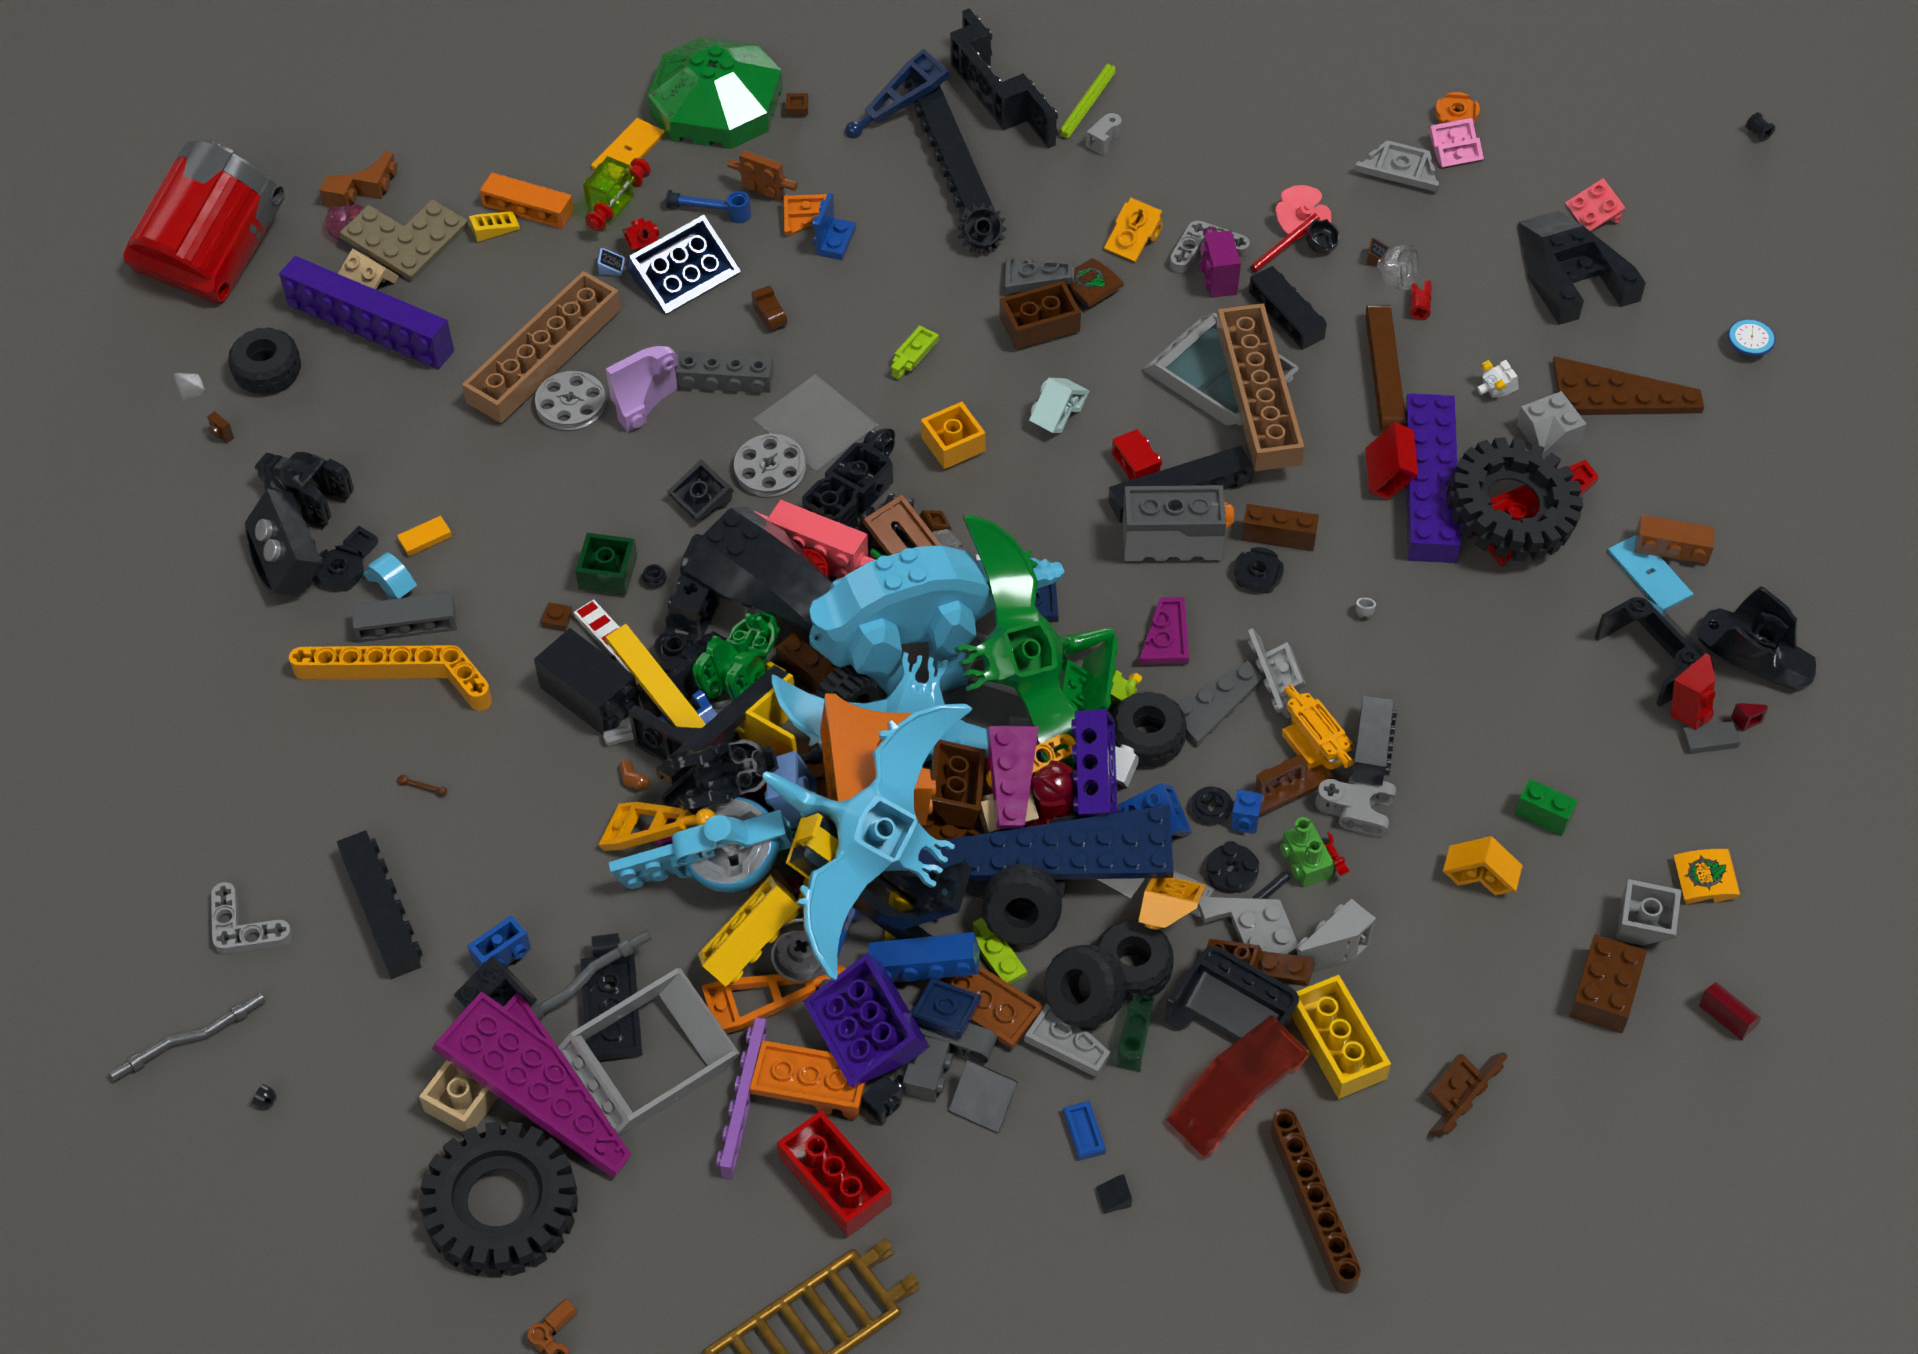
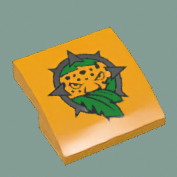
M1704 849L1674 855L1686 905L1712 898L1714 903L1741 897L1729 849Z

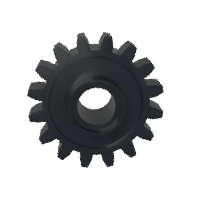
M981 203L980 207L977 208L973 204L971 211L966 208L963 211L965 216H960L958 219L962 223L956 227L957 230L962 231L958 235V239L964 238L965 241L962 245H971V252L978 248V253L981 254L985 248L989 253L992 251V246L997 248L1000 245L997 240L1003 241L1005 238L1001 234L1007 230L1006 227L1002 226L1005 218L999 217L1001 212L1000 210L995 212L993 205L987 208L984 203ZM978 223L985 225L986 233L978 231Z

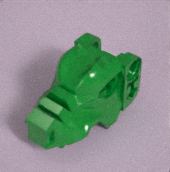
M758 612L754 615L746 613L745 619H742L732 628L731 634L726 640H722L715 635L708 642L706 652L700 655L693 666V676L698 689L707 698L714 699L726 691L729 693L731 701H733L766 672L767 655L770 653L780 632L775 617L763 612Z

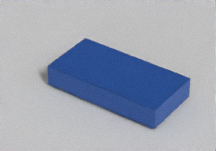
M1090 1101L1064 1107L1063 1115L1079 1161L1106 1154V1148Z

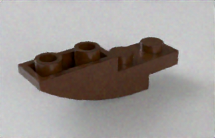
M1209 939L1206 947H1220L1285 985L1293 984L1308 987L1316 964L1312 957L1262 951L1260 945Z

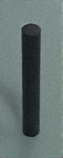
M1283 871L1251 899H1268L1290 880L1289 874ZM1229 917L1228 922L1233 925L1232 918Z

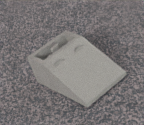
M1351 898L1345 905L1340 904L1333 911L1332 917L1327 922L1325 920L1320 922L1310 938L1305 937L1299 942L1296 947L1297 956L1312 957L1316 963L1313 972L1353 962L1370 946L1376 918Z

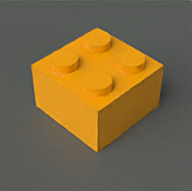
M962 401L921 419V438L943 469L986 451V433Z

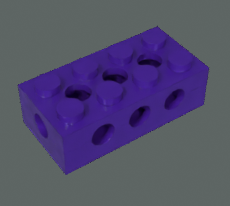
M1106 709L1075 711V719L1071 721L1072 734L1076 735V745H1072L1073 760H1077V770L1073 771L1074 786H1078V796H1074L1075 812H1078L1082 818L1118 813L1115 720Z

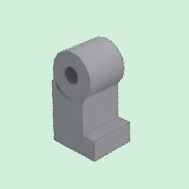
M1109 113L1095 123L1087 131L1086 147L1104 156L1109 150V142L1121 135V117L1118 114Z

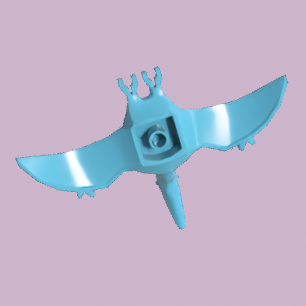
M904 652L902 656L904 668L902 680L886 699L869 703H848L868 710L890 713H914L937 705H943L945 702L940 690V679L947 669L948 660L942 661V666L937 670L935 677L934 658L929 657L927 663L929 679L928 682L923 684L918 683L915 679L916 672L922 662V656H917V661L912 665L911 672H909L908 653ZM772 674L771 683L780 707L792 724L811 738L808 745L812 747L818 743L820 750H822L820 725L824 698L805 692ZM960 719L940 738V740L986 749L985 758H989L986 728L966 723ZM934 747L929 752L923 765L932 763ZM1037 751L1036 758H1039L1041 756L1040 751Z
M943 704L914 712L898 725L893 720L889 721L887 724L888 730L880 731L878 734L882 742L872 752L876 778L867 788L861 790L851 799L840 802L830 800L775 773L766 771L762 775L768 785L792 805L802 817L819 811L825 817L831 818L836 825L838 847L835 859L811 872L808 887L805 885L800 886V891L804 898L796 902L804 907V929L812 953L826 975L834 981L838 977L837 953L843 923L849 910L866 885L884 871L900 870L915 873L925 885L933 888L936 885V881L931 880L926 872L932 871L940 874L943 869L937 865L921 863L918 860L921 849L927 850L937 861L944 864L948 861V858L943 856L938 848L952 850L955 847L949 841L934 839L924 830L914 811V789L922 765L929 752L954 724L972 710L967 704Z

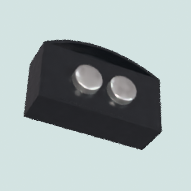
M267 489L245 521L246 539L251 561L260 582L268 591L275 594L299 597L304 589L311 585L315 573L322 569L323 558L317 552L316 542L311 538L308 531V523L304 521L301 507L297 504L293 493Z

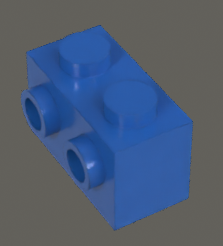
M512 915L467 945L471 960L478 969L491 956L507 966L514 960L524 957L531 949L527 932Z

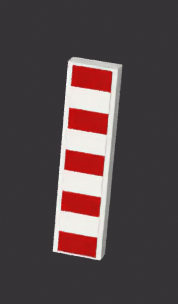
M594 599L574 611V617L610 656H616L619 665L628 670L605 641V636L620 628Z

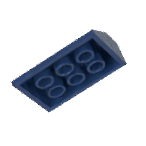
M704 215L630 255L625 263L626 269L636 284L665 315L741 272Z

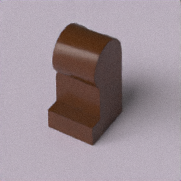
M771 285L751 292L753 308L769 331L787 325L786 314L774 296V290Z

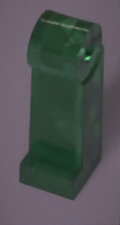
M1133 996L1117 1052L1116 1067L1136 1072L1141 1071L1153 1012L1154 997Z

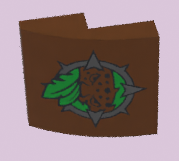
M1094 258L1074 269V284L1067 285L1069 291L1074 294L1075 301L1087 307L1094 305L1124 286L1122 280L1113 271Z

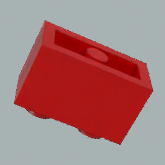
M1138 429L1112 439V455L1130 480L1160 471L1162 466L1160 455L1157 452L1154 453L1150 447L1149 440L1146 436H1142Z

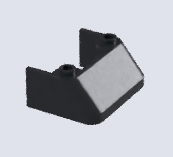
M1633 597L1601 615L1595 639L1599 641L1635 620L1646 629L1674 659L1676 666L1681 670L1664 680L1656 702L1660 707L1673 700L1674 679L1705 653L1660 606L1645 598Z

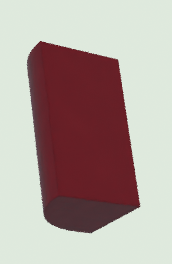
M1717 982L1705 990L1699 1007L1740 1040H1743L1761 1020L1759 1015Z

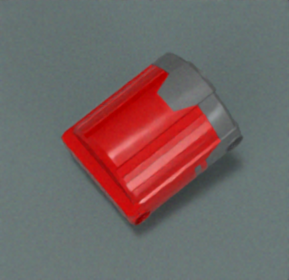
M200 139L187 142L182 147L130 237L123 253L124 262L137 273L213 303H224L233 291L284 201V188L272 176L263 173L248 161L235 155L233 150L216 141Z

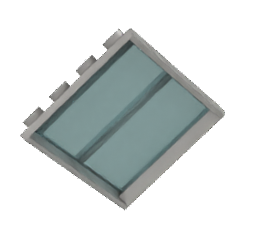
M1211 313L1200 317L1149 362L1143 370L1224 425L1237 424L1240 426L1242 421L1216 328L1217 314ZM1278 354L1286 383H1289L1293 379L1292 375L1299 368Z

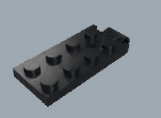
M619 933L591 936L594 957L580 959L581 972L589 963L618 947L617 944L620 943ZM634 953L626 958L622 956L598 970L584 984L582 992L585 1024L638 992ZM608 982H613L615 984V986L611 989L605 988V985ZM639 1008L586 1039L587 1045L598 1061L643 1055Z

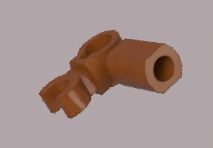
M567 1299L560 1302L543 1319V1323H536L528 1330L527 1335L531 1347L538 1349L542 1354H556L559 1352L570 1354L568 1348L563 1344H556V1339L552 1336L553 1333L557 1334L578 1314L576 1308Z

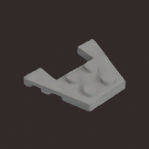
M1221 897L1201 898L1198 910L1203 922L1206 923L1231 917L1240 943L1260 945L1262 951L1292 955L1297 951L1298 942L1280 900Z

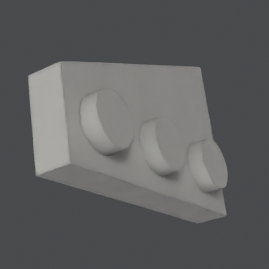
M1048 1003L1040 1012L1024 1039V1042L1096 1078L1110 1056V1051L1088 1031H1082L1079 1027L1068 1025L1056 1017Z

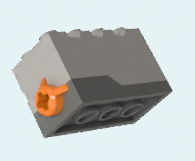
M1223 485L1125 486L1122 522L1124 560L1142 561L1145 557H1154L1156 561H1166L1169 557H1178L1181 561L1191 560L1193 557H1203L1204 560H1222L1225 530L1234 523V507L1224 501Z

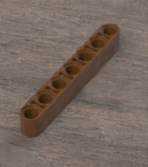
M1367 305L1366 327L1380 432H1384L1394 422L1406 427V413L1391 305Z
M1280 1109L1273 1115L1270 1130L1271 1137L1334 1288L1340 1293H1351L1358 1285L1361 1274L1360 1265L1296 1114L1290 1109ZM1284 1123L1290 1128L1284 1129L1278 1126V1124ZM1297 1148L1300 1152L1292 1153L1288 1149ZM1305 1172L1308 1173L1310 1177L1304 1178L1301 1177L1298 1173ZM1317 1197L1321 1202L1314 1203L1309 1198ZM1327 1222L1332 1227L1324 1228L1319 1223ZM1337 1247L1342 1253H1333L1329 1248ZM1349 1273L1353 1278L1344 1279L1340 1274Z

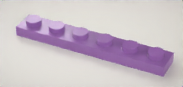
M755 1017L753 1027L748 1028L746 1043H749L747 1051H743L740 1063L743 1071L741 1076L737 1075L735 1081L737 1096L736 1100H731L729 1106L731 1121L730 1125H725L723 1131L725 1146L724 1150H719L716 1166L720 1167L721 1176L725 1179L733 1180L753 1096V1094H750V1085L762 1040L766 1041L768 1033L767 1022L763 1018Z

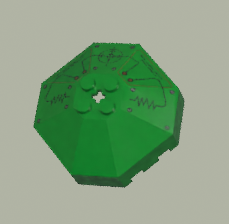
M699 37L662 55L647 95L649 114L659 127L665 130L666 135L671 141L680 142L682 137L692 139L693 144L710 146L711 142L722 143L723 148L733 149L769 132L770 120L775 114L778 105L777 99L783 90L781 69L759 45ZM709 63L716 64V67L709 66Z

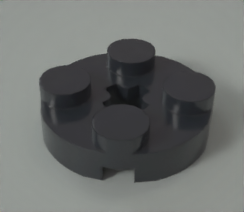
M346 545L335 546L336 549L330 551L326 549L319 554L323 558V567L315 573L317 582L323 587L346 592L351 590L353 585L361 579L364 573V564L356 549ZM340 565H343V569L341 570L334 569V567H339Z
M1263 547L1251 548L1250 552L1239 554L1235 561L1234 574L1239 587L1268 594L1273 592L1274 588L1282 581L1284 564L1278 559V555L1270 549ZM1262 567L1263 572H1256L1253 569Z
M1228 841L1210 853L1207 859V877L1211 885L1217 890L1230 894L1231 891L1242 893L1252 888L1257 881L1259 860L1248 848L1238 845L1234 841ZM1228 865H1235V866H1237V869H1238L1239 871H1238V872H1236L1235 870H1232L1231 872L1227 871V870H1228Z

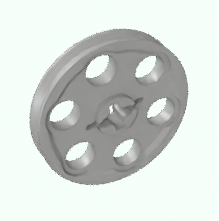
M565 371L552 375L542 382L536 391L535 405L537 414L545 424L555 429L571 431L585 428L597 421L605 410L606 397L604 387L597 378L581 371ZM576 380L583 382L579 386L571 385V383ZM550 387H560V389L556 392L548 391ZM591 392L599 393L598 396L593 398L587 396ZM548 403L554 405L551 409L542 408L543 405ZM585 409L593 410L589 415L581 414ZM562 415L570 416V419L566 421H561L558 418Z
M764 434L748 440L739 448L734 459V470L738 483L747 492L760 497H776L790 492L799 485L805 475L806 462L802 448L793 439L780 434ZM768 443H774L777 445L772 450H767L764 448V446ZM788 452H795L797 454L796 457L791 459L785 457V454ZM748 453L756 455L752 460L743 458ZM787 471L796 472V475L792 478L784 476ZM747 472L755 474L751 479L742 477ZM767 481L776 483L772 488H765L763 486Z

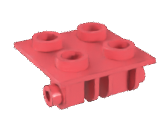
M1604 178L1565 202L1578 222L1589 231L1596 229L1608 220L1615 223L1622 220V211L1626 209Z

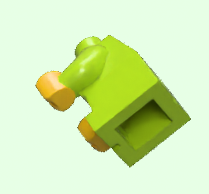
M1115 670L1112 681L1114 684L1110 695L1111 704L1118 706L1124 698L1135 694L1137 691L1136 684H1139L1142 680L1141 675L1134 673L1129 676V680H1125L1121 676L1122 673Z

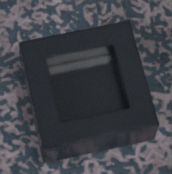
M358 526L343 541V544L356 549L360 557L363 558L379 541L376 535Z

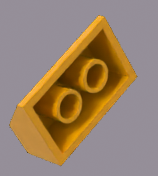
M1174 877L1151 878L1144 892L1138 922L1145 923L1144 926L1150 929L1166 928L1198 907L1206 885Z

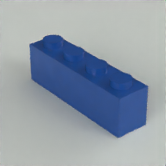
M974 932L869 943L868 954L882 963L893 983L913 982L931 978L966 977L979 974L980 948Z

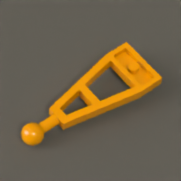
M643 802L619 803L598 846L604 851L623 850L671 837L679 831L686 830L688 826L705 824L710 817L715 816V813L705 808L699 810L696 815H692L689 810ZM640 814L655 816L648 830L631 834ZM668 818L677 819L676 822L666 824Z

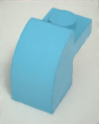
M388 552L371 562L367 566L369 569L363 573L368 581L378 582L390 599H400L417 586L405 566Z

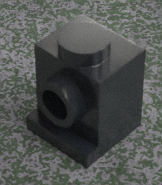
M885 1075L862 1095L863 1109L883 1126L886 1123V1115L894 1113L900 1107L902 1095L906 1090L899 1081H892Z

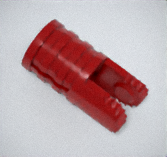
M1431 280L1424 281V289H1419L1417 283L1411 284L1410 316L1416 320H1425L1431 314Z

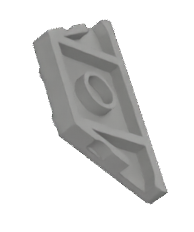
M1387 140L1378 149L1370 152L1366 160L1363 162L1358 161L1355 165V172L1437 192L1439 182L1435 178L1434 165L1431 163V154L1428 150Z

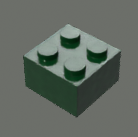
M587 533L575 570L578 589L626 595L637 560L635 539Z

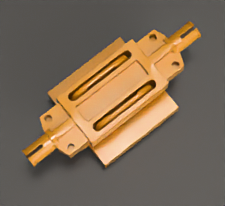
M1292 684L1287 685L1284 688V692L1290 698L1287 702V710L1291 714L1292 725L1282 729V736L1297 755L1301 754L1309 770L1321 764L1330 770H1334L1342 764L1345 768L1351 767L1354 761L1347 753L1353 750V743L1347 737L1345 731L1319 699L1314 700L1310 693L1299 694Z

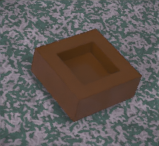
M786 93V115H808V93Z
M215 411L207 416L210 424L209 431L215 438H221L225 443H229L234 439L230 423Z
M548 602L541 620L542 628L565 632L573 614L572 606Z

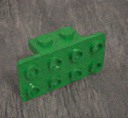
M1115 635L1110 636L1109 639L1091 652L1084 659L1082 668L1069 659L1062 663L1060 688L1077 705L1078 711L1108 710L1110 707L1111 689L1114 684L1112 682L1113 673L1116 668L1115 659L1118 652V637Z

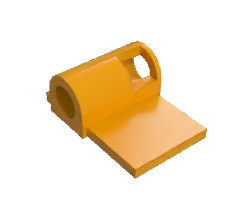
M1130 197L1128 203L1125 202L1115 221L1116 225L1104 249L1136 263L1147 241L1151 240L1154 242L1160 235L1163 221L1160 217L1163 213L1162 210Z

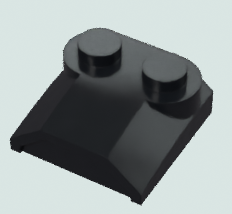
M702 459L667 491L673 500L697 522L716 507L726 506L731 501L732 493L734 492L732 487Z

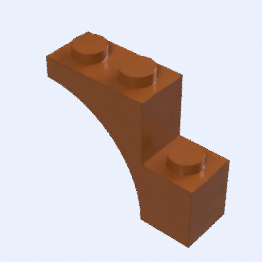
M384 151L383 155L373 165L362 171L348 175H327L319 190L323 206L338 209L345 207V210H349L352 202L356 201L357 195L382 199L385 191H388L393 175H396L398 169L393 152Z

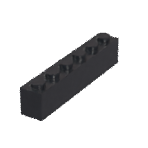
M1238 446L1110 486L1108 502L1119 523L1123 522L1125 486L1223 485V490L1251 482L1253 465L1242 446Z
M365 830L336 841L390 978L394 979L422 968L419 957L423 956L418 941L412 942L410 936L414 935L409 920L403 921L402 915L406 913L401 900L395 901L393 895L397 891L392 878L387 880L385 874L389 873L384 859L378 860L376 854L380 853V849L376 839H370Z

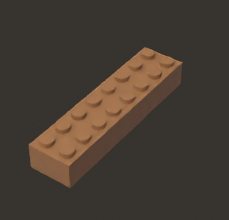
M582 271L462 384L465 402L497 422H504L538 389L542 382L551 377L621 310L619 291Z
M1264 303L1218 309L1216 328L1254 470L1261 471L1302 465L1304 444Z

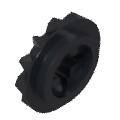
M1214 786L1204 787L1198 790L1192 797V812L1196 814L1198 820L1203 819L1207 824L1209 822H1217L1219 824L1221 820L1228 819L1229 814L1232 812L1233 802L1225 790ZM1212 799H1215V807L1212 811H1209L1208 805H1210Z

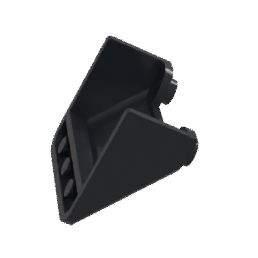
M1211 946L1202 952L1168 998L1164 1022L1174 1028L1185 1029L1197 1018L1248 1048L1243 1056V1065L1249 1072L1259 1076L1292 1018L1299 1003V996L1294 989L1217 946Z

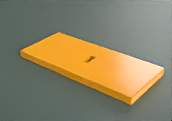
M636 118L591 164V168L620 181L623 178L624 169L631 167V161L634 158L642 159L666 134L665 130Z

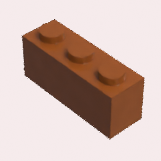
M1641 515L1636 529L1634 552L1708 565L1714 549L1715 527Z

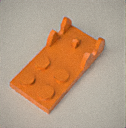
M762 1040L750 1085V1094L815 1105L817 1111L822 1110L826 1116L832 1114L833 1109H838L842 1111L845 1118L854 1120L859 1115L866 1082L853 1088L850 1087L831 1052Z

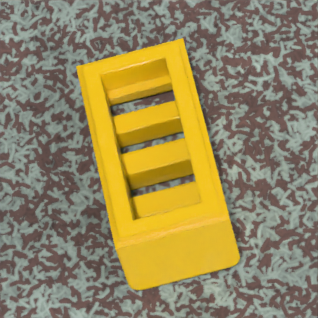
M513 211L469 216L471 229L477 242L520 230Z

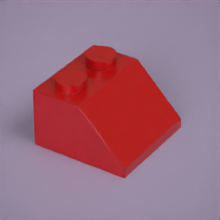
M1704 654L1674 679L1671 717L1692 727L1694 730L1700 728L1704 723L1707 724L1714 714L1715 676L1710 655Z

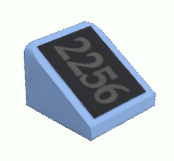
M601 248L598 259L599 275L622 276L625 257Z

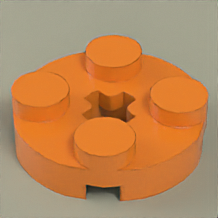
M1461 92L1446 94L1445 98H1440L1437 101L1435 115L1439 120V124L1469 118L1473 119L1474 124L1478 120L1480 112L1479 103L1476 100L1474 103L1470 100V95Z

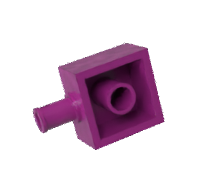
M1211 226V233L1210 228L1207 227L1203 230L1204 243L1200 244L1202 259H1199L1200 272H1204V288L1209 290L1211 298L1237 295L1241 262L1232 230L1217 232L1216 227Z

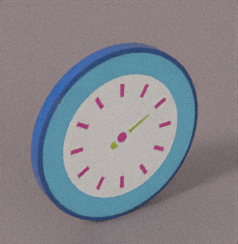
M1744 319L1735 322L1730 327L1728 340L1731 346L1742 354L1761 356L1772 350L1775 344V335L1772 329L1765 323L1753 319Z

